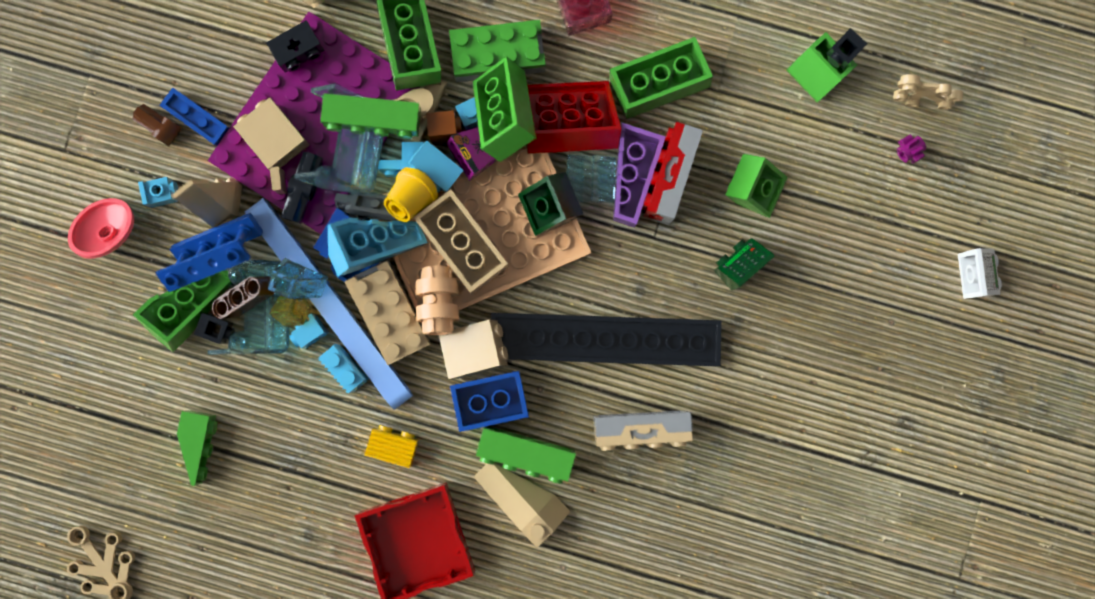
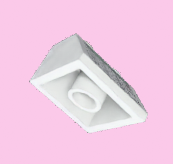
M980 248L959 253L958 261L963 298L1000 295L1002 283L1000 277H998L997 267L999 261L995 250L992 248Z

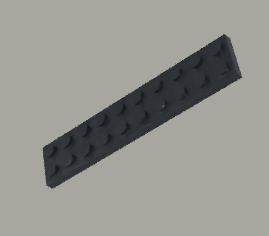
M491 313V320H497L502 327V343L507 349L509 360L721 367L722 320Z

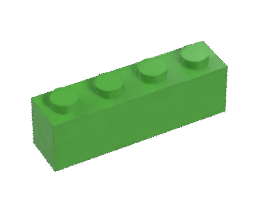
M325 93L323 95L321 123L329 131L341 132V129H348L355 134H365V131L382 137H387L389 134H398V137L403 139H412V136L419 135L421 116L419 103Z

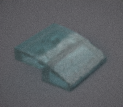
M593 155L592 157L567 156L566 174L578 202H614L616 157Z

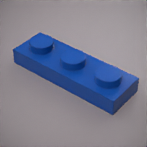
M175 88L170 90L159 105L215 146L220 143L229 129L228 126Z

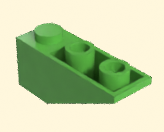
M187 410L181 411L177 437L191 486L202 484L207 477V458L212 454L213 445L211 444L212 435L216 433L218 423L215 421L216 415Z

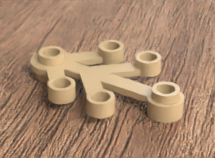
M911 74L900 77V81L897 84V87L900 89L894 91L893 95L894 101L905 102L907 107H918L920 105V98L925 96L935 101L940 110H950L952 105H955V102L963 100L962 90H951L952 85L922 83L920 76Z
M77 526L70 529L67 534L68 542L74 546L81 545L95 566L85 565L82 561L75 560L67 565V572L72 576L83 574L104 577L109 584H97L96 580L88 579L81 583V592L84 594L108 595L110 599H130L133 594V588L128 582L130 564L135 561L134 552L130 550L122 552L118 557L120 563L118 578L113 572L116 547L122 541L121 534L112 532L106 535V549L103 558L89 539L90 532L87 527ZM79 531H82L84 536L83 539L79 538ZM112 535L116 537L115 543H112L110 540ZM125 554L129 555V562L124 560ZM73 564L78 566L77 572L73 570ZM87 583H90L92 585L91 590H88L86 588ZM119 587L124 589V595L119 593Z

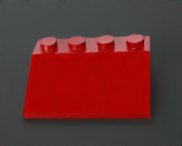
M609 81L527 85L536 135L534 140L526 144L527 154L618 149L622 129Z

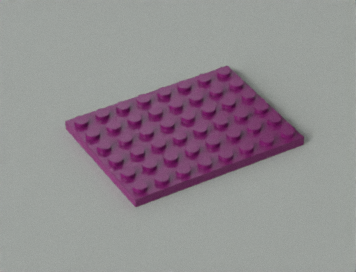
M308 11L302 22L307 20L325 51L321 52L318 58L305 61L297 70L292 72L288 71L285 73L275 60L207 161L282 210L284 209L288 193L278 194L272 190L270 170H268L233 127L241 116L250 114L256 109L255 106L260 101L267 100L270 97L310 144L303 151L323 158V163L316 180V193L314 198L309 201L302 223L321 234L336 210L334 202L336 194L350 195L390 136V134L387 137L377 136L374 132L365 131V134H355L348 129H341V132L327 130V127H324L321 123L324 93L394 100L420 87L396 91L389 62ZM298 46L295 47V52L299 50ZM303 151L281 168L285 171L286 188L292 175L296 174Z

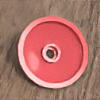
M115 198L99 200L86 207L78 214L70 226L68 244L71 250L78 256L87 259L103 257L117 250L128 239L134 225L132 209L124 201Z

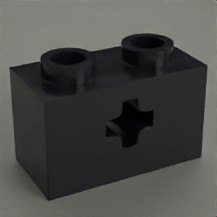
M307 20L266 42L279 67L285 73L297 70L302 63L318 58L321 52L325 51ZM298 46L299 50L295 52V47Z

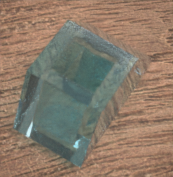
M284 258L273 270L268 290L288 299L320 298L328 277Z

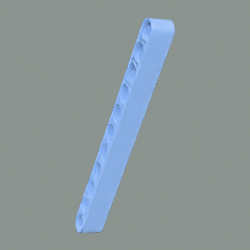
M262 198L248 208L245 214L251 212L263 230L262 237L391 408L395 410L413 397L411 390L391 364L387 365L377 345L269 202Z

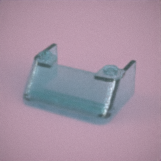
M336 83L311 88V93L323 98L324 93L363 97ZM341 129V132H338L332 167L321 166L314 172L296 173L294 178L322 189L369 194L375 188L383 137L375 135L374 132L365 131V134H355L351 130Z
M250 259L228 268L229 280L234 285H238L248 277L270 276L275 281L276 290L271 297L244 314V331L234 332L230 336L228 349L208 350V355L281 354L288 349L289 271L282 262Z

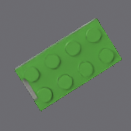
M540 20L449 30L456 82L477 79L506 56L525 70V74L546 72Z

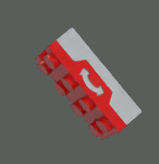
M679 122L675 123L674 128H668L663 146H666V148L660 152L656 167L659 169L658 172L654 171L649 189L652 190L651 193H647L642 210L645 211L643 217L669 225L674 220L703 130Z

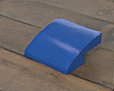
M336 208L313 247L320 251L319 254L327 259L329 257L328 225L352 218L344 210Z

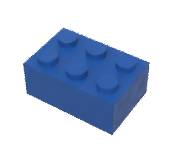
M520 371L450 386L459 432L529 417Z

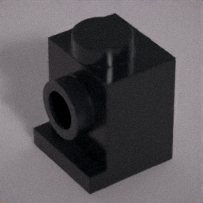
M850 28L826 53L829 56L828 61L834 67L844 69L868 43Z
M202 313L194 335L218 344H226V341L232 340L235 329L232 328L233 322L219 319L210 313ZM218 325L221 326L219 334L216 332Z

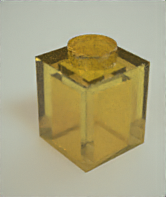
M298 293L284 294L278 297L269 314L284 327L300 326L304 324L313 306Z

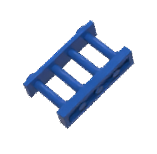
M251 212L173 244L169 250L177 259L176 263L156 271L155 274L168 292H171L251 259V256L243 246L244 242L261 236L263 230Z

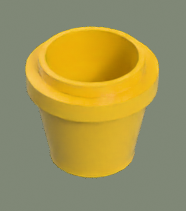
M403 168L397 174L396 182L384 200V206L394 218L401 222H408L438 199L436 185L421 170Z

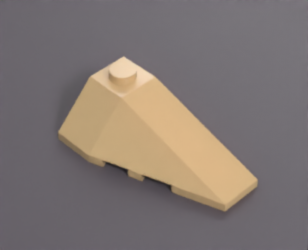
M218 178L211 183L208 179L190 180L173 193L172 196L214 228L238 218L242 184L234 178H228L226 182Z
M496 463L493 465L486 464L473 476L536 548L557 529L571 512L555 494L546 491Z

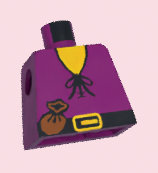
M478 127L452 135L446 144L459 166L464 170L463 172L469 181L473 180L497 161L481 149Z

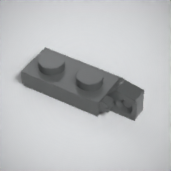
M355 190V193H350V195L337 193L334 199L336 208L345 210L346 213L389 221L396 220L384 206V200L387 195Z

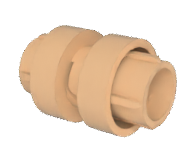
M450 267L422 268L421 279L415 281L416 296L423 298V305L416 306V322L422 323V332L425 335L452 334L454 330L453 322L459 321V306L451 303V297L458 296V280L452 278V269Z

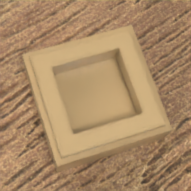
M271 167L272 190L278 194H287L285 171L280 167Z

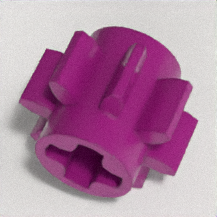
M909 134L898 141L900 147L896 151L903 162L910 160L914 164L925 157L923 152L927 147L921 137L915 136L913 138Z

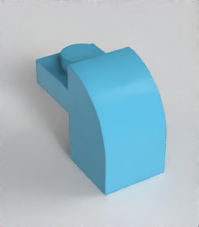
M402 142L401 160H378L379 171L385 173L386 177H396L403 168H411L408 162L424 142Z

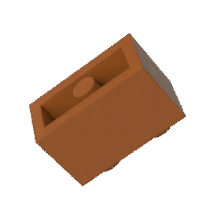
M454 110L426 113L428 137L433 146L446 145L452 135L463 132L461 118L456 117Z

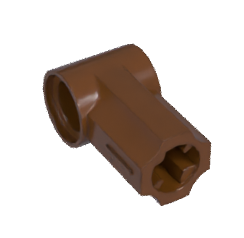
M145 104L137 107L133 112L132 120L150 131L152 136L167 146L171 145L182 129L179 125L165 116L162 117Z

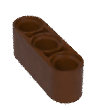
M270 276L248 277L213 302V314L219 319L242 316L274 294L276 290L275 281Z

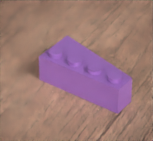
M621 122L622 130L618 145L613 221L635 228L665 136Z

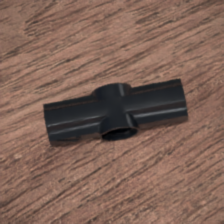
M303 151L296 174L292 175L288 183V197L281 214L282 218L295 223H302L308 203L314 198L317 190L316 180L323 163L322 157Z

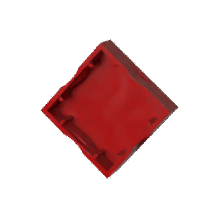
M447 482L360 511L354 515L364 548L372 562L373 576L381 599H408L427 589L443 587L473 577L476 570Z

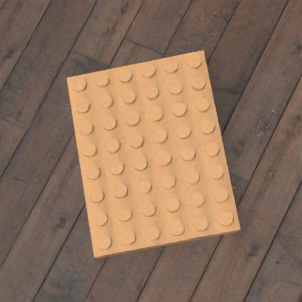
M525 145L503 161L499 162L497 160L471 181L462 172L449 188L509 265L507 269L474 294L469 292L452 269V278L458 280V296L451 297V303L458 305L459 311L591 254L577 218L535 236L518 193L548 175L557 174L548 153L527 154ZM441 190L438 193V199L447 192ZM379 219V221L392 222L389 220ZM425 233L424 235L428 243L393 257L415 310L416 306L423 305V298L416 296L415 284L416 280L421 279L422 268L428 266L450 267Z

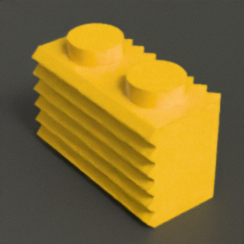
M379 425V428H372L364 456L411 468L419 443V439L414 438L415 434L406 431L397 434L392 432V427Z

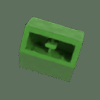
M827 32L817 39L786 70L817 103L857 66L853 60L844 69L841 67L836 68L828 61L829 56L826 53L836 42Z

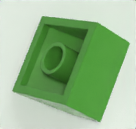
M743 154L725 195L736 204L770 218L788 177L766 158Z

